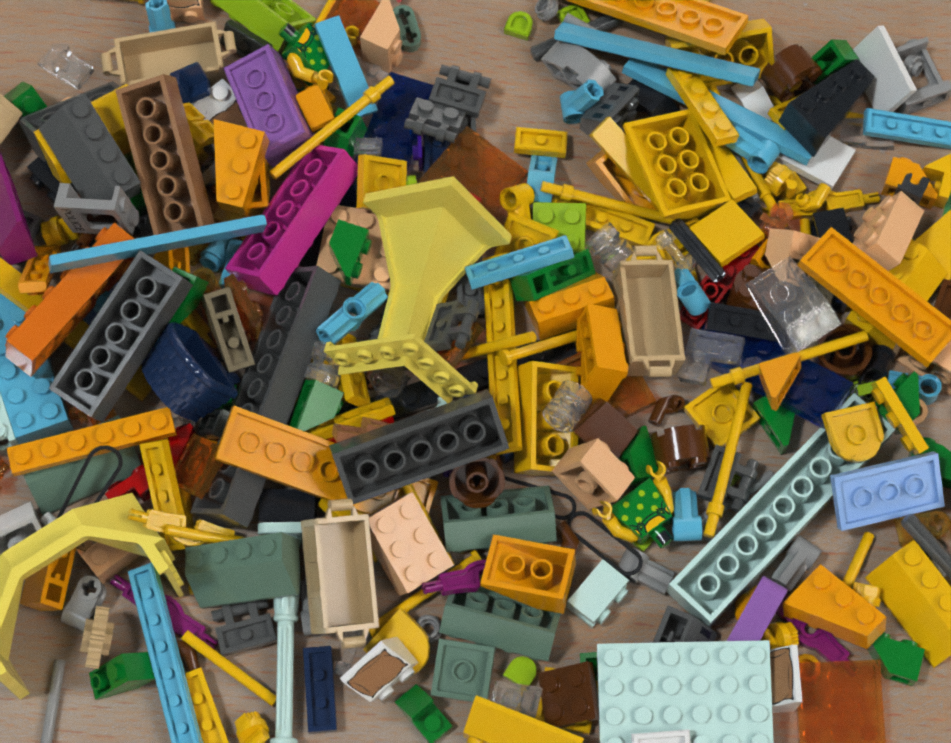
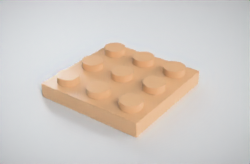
M338 205L324 226L317 266L341 281L340 285L349 286L345 284L330 253V239L338 219L369 229V239L372 240L371 248L368 255L363 254L360 261L363 264L361 274L358 279H353L350 287L363 289L369 283L374 282L379 283L385 289V292L389 293L391 282L377 216L371 210Z

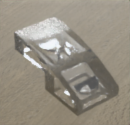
M844 118L842 121L840 142L856 148L894 151L895 140L863 135V118Z
M356 138V143H354L355 156L362 154L382 156V138Z

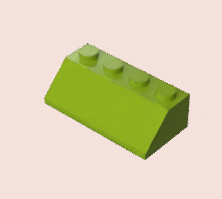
M210 0L211 4L227 12L232 20L240 22L249 31L271 43L272 48L277 52L283 51L288 45V42L278 35L286 23H289L298 30L306 23L314 24L317 20L292 0Z

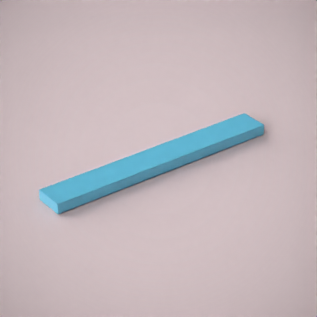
M565 22L559 25L554 34V39L751 87L754 86L760 74V68Z
M630 58L624 65L623 74L686 105L665 75L666 68L634 58ZM710 91L734 128L738 126L760 141L764 139L773 141L779 147L780 153L807 166L812 155L787 130H783L778 124Z
M257 215L49 256L48 266L50 273L136 257L140 250L145 254H153L264 232L267 222L265 215Z
M151 562L127 572L171 743H203L160 575Z

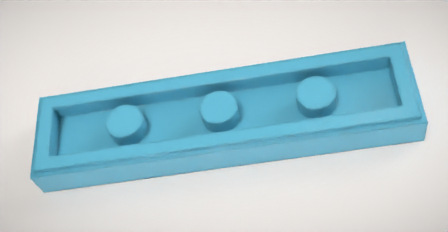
M338 15L315 23L314 27L346 105L350 107L363 96V92L369 87ZM375 103L373 105L369 104L356 115L365 117L378 111Z
M866 108L864 111L863 135L951 149V122L871 108Z
M565 235L464 268L473 290L574 258V253Z

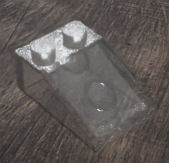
M791 256L745 284L785 354L799 352L841 325L828 300L802 269L797 266Z

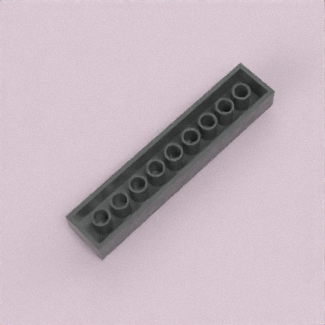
M319 266L299 267L293 271L284 288L277 296H274L252 353L255 365L246 368L237 391L238 395L234 399L232 407L237 406L287 425L292 416L295 401L301 392L304 377L310 368L312 356L320 341L316 329L329 317V311L338 294L337 290L341 282L339 279ZM219 438L190 513L217 526L248 528L254 516V509L258 499L263 492L266 478L214 460L221 440Z

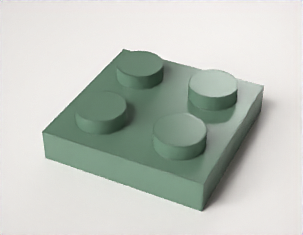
M439 638L431 695L471 702L474 701L477 695L488 700L496 647Z

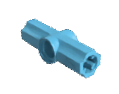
M371 282L354 297L346 299L339 310L317 327L316 333L319 340L324 345L330 341L336 345L348 333L357 330L362 321L387 301L388 296L385 289L379 283ZM348 312L354 313L356 316H351Z

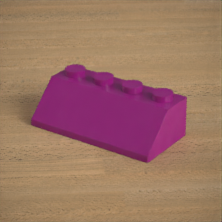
M0 152V258L3 257L4 261L8 264L14 265L38 255L15 184Z

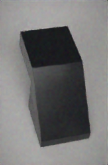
M635 79L628 83L640 89L638 96L639 104L636 107L637 112H646L649 117L680 111L667 95Z

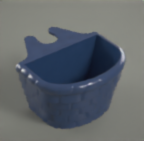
M177 322L168 324L166 331L160 336L161 338L156 344V348L141 367L147 382L161 401L178 416L193 422L204 418L222 404L225 405L230 399L236 398L238 392L234 384L241 381L236 373H228V370L222 365L220 361L224 362L219 351L203 340L195 330Z

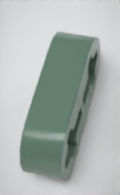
M407 5L396 6L393 11L400 28L401 49L408 53L415 52L421 46V33L412 8ZM404 14L407 17L406 25H403L399 15ZM406 33H410L411 38L414 39L413 43H409L406 40Z

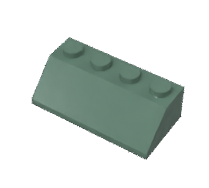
M118 415L109 420L104 421L103 423L118 420L121 418ZM134 446L118 450L122 456L123 465L112 484L119 480L124 481L131 476V472L135 468L142 465ZM114 452L91 458L67 506L103 490L119 464L118 457ZM86 458L23 474L42 515L47 512L54 513L61 510Z
M549 485L503 490L495 499V502L483 508H471L463 505L453 495L440 496L446 552L461 553L472 549L489 550L493 534L543 544L557 541L555 510Z
M279 532L186 547L185 576L199 607L205 609L299 595V539Z
M480 586L476 592L457 593L448 596L439 633L446 634L451 638H461L476 644L493 646L507 653H517L529 656L534 660L548 662L561 613L536 609Z

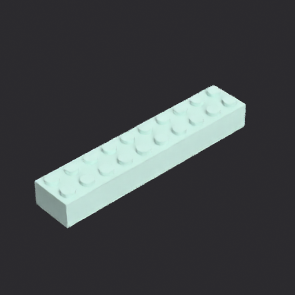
M853 393L838 410L865 404V402ZM879 415L884 433L880 450L896 429ZM823 424L669 583L666 592L688 613L695 616L708 627H711L833 499L830 475L860 469L870 459L860 463H853L840 458L833 451Z

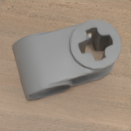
M89 575L79 580L62 612V623L84 632L86 618L94 619L96 606H102L106 598V587L98 578ZM95 587L97 589L95 593H87L88 588L93 589Z

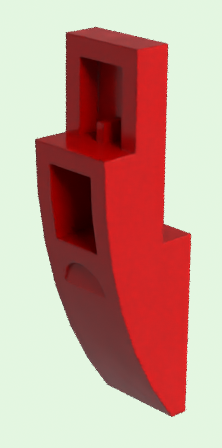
M754 245L722 267L726 272V276L722 281L714 283L706 274L699 285L710 302L722 304L725 301L737 274L746 265L750 264L751 258L760 248L758 245ZM683 305L679 311L680 320L698 332L706 323L708 309L704 313L694 316L689 314Z
M191 423L186 426H178L175 428L177 435L167 438L175 473L186 459L196 437ZM144 465L135 468L131 472V476L124 481L119 480L113 483L108 488V492L105 493L107 499L133 493L134 496L138 494L143 502L148 500L151 495Z

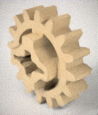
M96 606L94 619L86 618L80 652L87 653L85 667L99 669L101 655L109 656L114 623L107 622L109 608Z

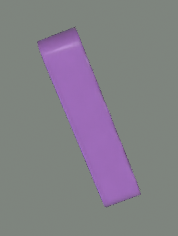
M763 576L727 641H760L788 589Z

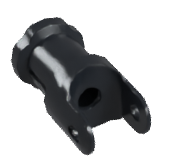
M878 344L873 347L872 358L860 375L858 385L861 384L864 376L874 381L887 376L888 365L896 357L891 348Z

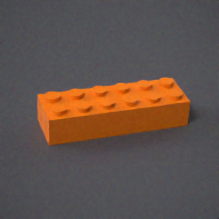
M113 223L109 229L104 227L95 238L97 242L92 247L132 240L134 238L116 223ZM135 257L63 271L60 276L61 281L55 287L51 285L42 295L44 300L38 306L33 305L24 315L25 320L20 326L14 325L5 336L7 338L5 357L32 377L95 307L99 296L105 291L109 292L118 282Z

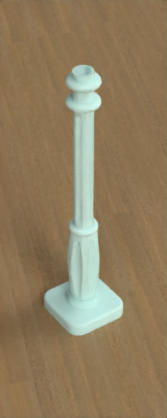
M263 522L258 524L259 536L283 532L299 539V548H301V543H303L301 522ZM300 561L299 595L273 598L275 614L273 620L277 622L275 737L270 739V743H298V740L292 737L294 623L298 621Z

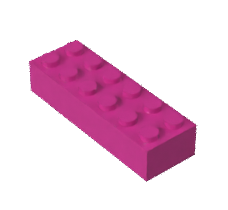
M322 145L315 147L295 164L270 201L269 206L261 214L265 215L267 222L264 232L247 235L225 267V270L243 288L277 296L284 288L293 271L298 267L307 250L312 246L321 229L326 225L335 208L340 204L349 187L354 183L358 175V164L344 149Z

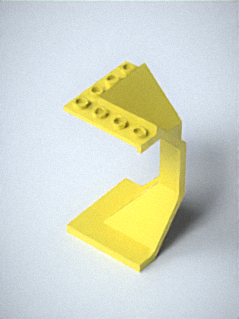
M454 176L366 193L363 203L378 218L391 282L378 339L334 345L331 341L326 342L324 353L332 358L336 364L340 365L338 375L405 366L447 403L452 402L453 397L475 394L478 383L475 381L469 382L426 344L424 340L436 304H440L445 295L465 275L464 267L475 264L489 248L510 244L512 235Z
M133 493L74 508L0 555V682L20 700L30 693L9 660L23 581L85 541L91 540L148 557L159 575L164 573L178 597L180 598L184 595L180 588L184 583L172 563L175 558L165 539L161 538L157 531L144 528L143 523L128 520V515L139 517V515L129 513L131 508L144 512Z

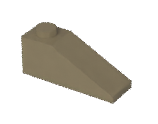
M230 287L207 293L200 297L228 373L255 365Z

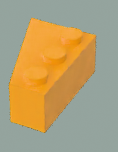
M214 119L217 203L223 210L248 216L269 145V139L264 131Z
M587 303L577 319L576 352L581 353V367H576V376H581V388L575 392V400L592 403L594 400L601 398L608 401L622 379L626 378L629 366L624 354L625 343L622 341L621 336L622 324L619 321L617 309Z
M821 564L783 602L784 617L789 619L795 618L815 629H823L833 633V636L865 649H868L886 630V616Z

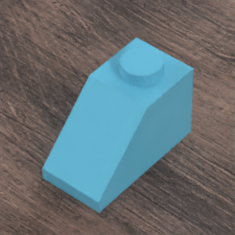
M531 156L527 184L534 191V202L551 203L553 194L540 191L542 181L554 184L558 157Z

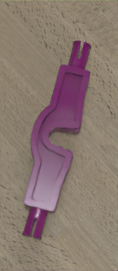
M486 560L474 561L466 566L465 569L441 573L437 580L423 582V593L428 594L440 591L442 596L457 593L476 592L480 588L479 574L483 575Z
M118 574L114 575V579H111L110 584L121 590L124 599L136 606L131 583ZM165 595L174 633L183 637L185 632L189 630L215 650L216 648L213 645L217 647L219 642L206 634L207 630L203 625L186 615L181 605L175 599Z
M786 594L775 613L785 623L792 622L798 630L799 644L809 650L816 651L834 669L840 666L853 678L860 669L847 658L850 653L830 632L819 628L813 634H808L804 629L807 623L795 618L789 619L784 617L783 602L789 597Z

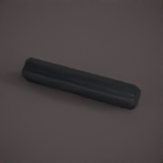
M681 218L672 221L669 229L714 283L722 281L726 276L725 270Z

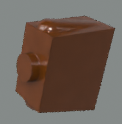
M601 398L594 400L579 417L567 426L584 443L599 438L609 446L610 451L618 459L638 431L626 419L628 414L616 404L612 407Z

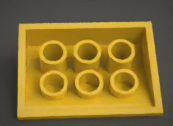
M689 109L623 124V128L662 219L705 218L731 200L701 128Z

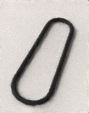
M105 445L94 448L88 454L57 518L63 515L92 456L100 450H110L117 455L119 464L94 503L101 500L122 468L123 460L118 450Z

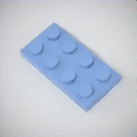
M934 451L830 475L837 528L841 531L945 506L938 453Z

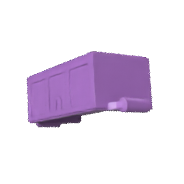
M269 44L223 68L247 127L264 131L269 139L265 158L271 166L275 167L315 135V132H312L296 100L295 95L298 92L284 59Z

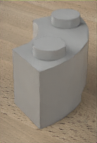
M557 41L541 58L554 78L565 82L574 90L590 79L596 80L598 85L603 88L604 93L617 80L611 73L612 69L607 62L597 59L579 45Z

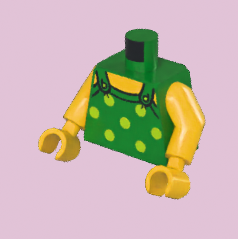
M308 22L296 30L292 25L286 23L278 35L288 42L282 53V58L287 62L292 75L303 80L308 86L317 82L321 90L326 89L328 83L333 82V73L327 70L330 64L314 27L315 24ZM348 26L345 31L351 46L356 44V37L359 36V29L355 26Z
M656 460L659 466L657 472L653 473L652 467L650 465L646 466V472L654 477L653 481L651 478L647 479L613 506L609 502L600 500L604 508L603 512L600 513L597 508H592V513L597 517L603 518L602 522L614 537L630 543L637 542L639 545L652 538L662 549L673 540V537L665 527L671 523L674 505L671 488L666 476H664L666 467L662 462Z

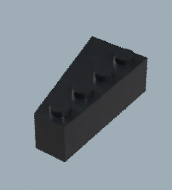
M856 59L790 101L778 122L814 157L862 98L875 76Z

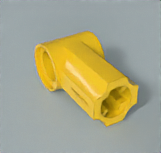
M518 184L501 191L500 203L507 213L512 211L531 219L530 205L534 202L535 194L529 184Z

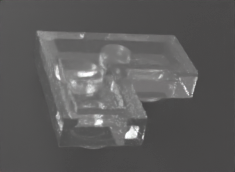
M691 328L685 350V362L681 366L678 375L679 381L706 386L712 361L739 366L745 344L744 337Z

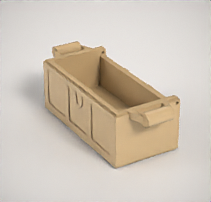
M216 21L116 38L114 39L115 47L108 52L102 53L100 56L103 74L120 77L121 86L125 84L129 86L162 74L170 76V73L199 62L210 80V87H212L222 78L227 82V76L223 69L225 67L224 58L236 53L237 49L234 33L232 31L218 30ZM219 36H224L225 52H222ZM116 54L118 70L113 71L111 55Z
M656 245L634 246L631 260L620 261L612 276L615 309H617L618 318L622 324L621 336L622 341L625 343V360L629 366L627 376L671 377L677 374L685 362L673 260H663L657 251ZM636 256H656V260H636Z
M351 498L329 500L325 518L301 521L311 634L336 633L341 642L342 649L365 647L369 629L379 628L369 514L358 515ZM351 510L350 516L332 517L331 514L332 511ZM362 630L361 636L343 638V632Z

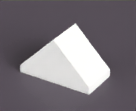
M758 80L752 87L738 83L731 87L732 92L742 107L773 121L767 113L774 106Z

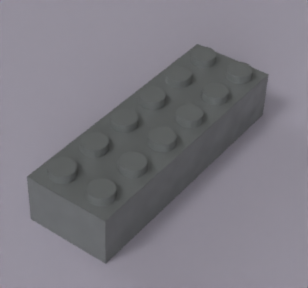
M140 250L48 389L91 418L103 423L193 287V284Z
M486 389L329 445L346 496L348 499H352L353 504L504 451L509 449V445L493 397Z

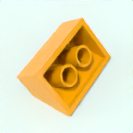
M597 272L588 278L538 300L523 301L540 340L576 329L577 319L587 303L615 309L614 295L605 277Z

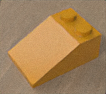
M602 150L586 163L600 183L617 200L656 210Z
M493 534L480 586L533 608L564 614L576 567L575 549Z

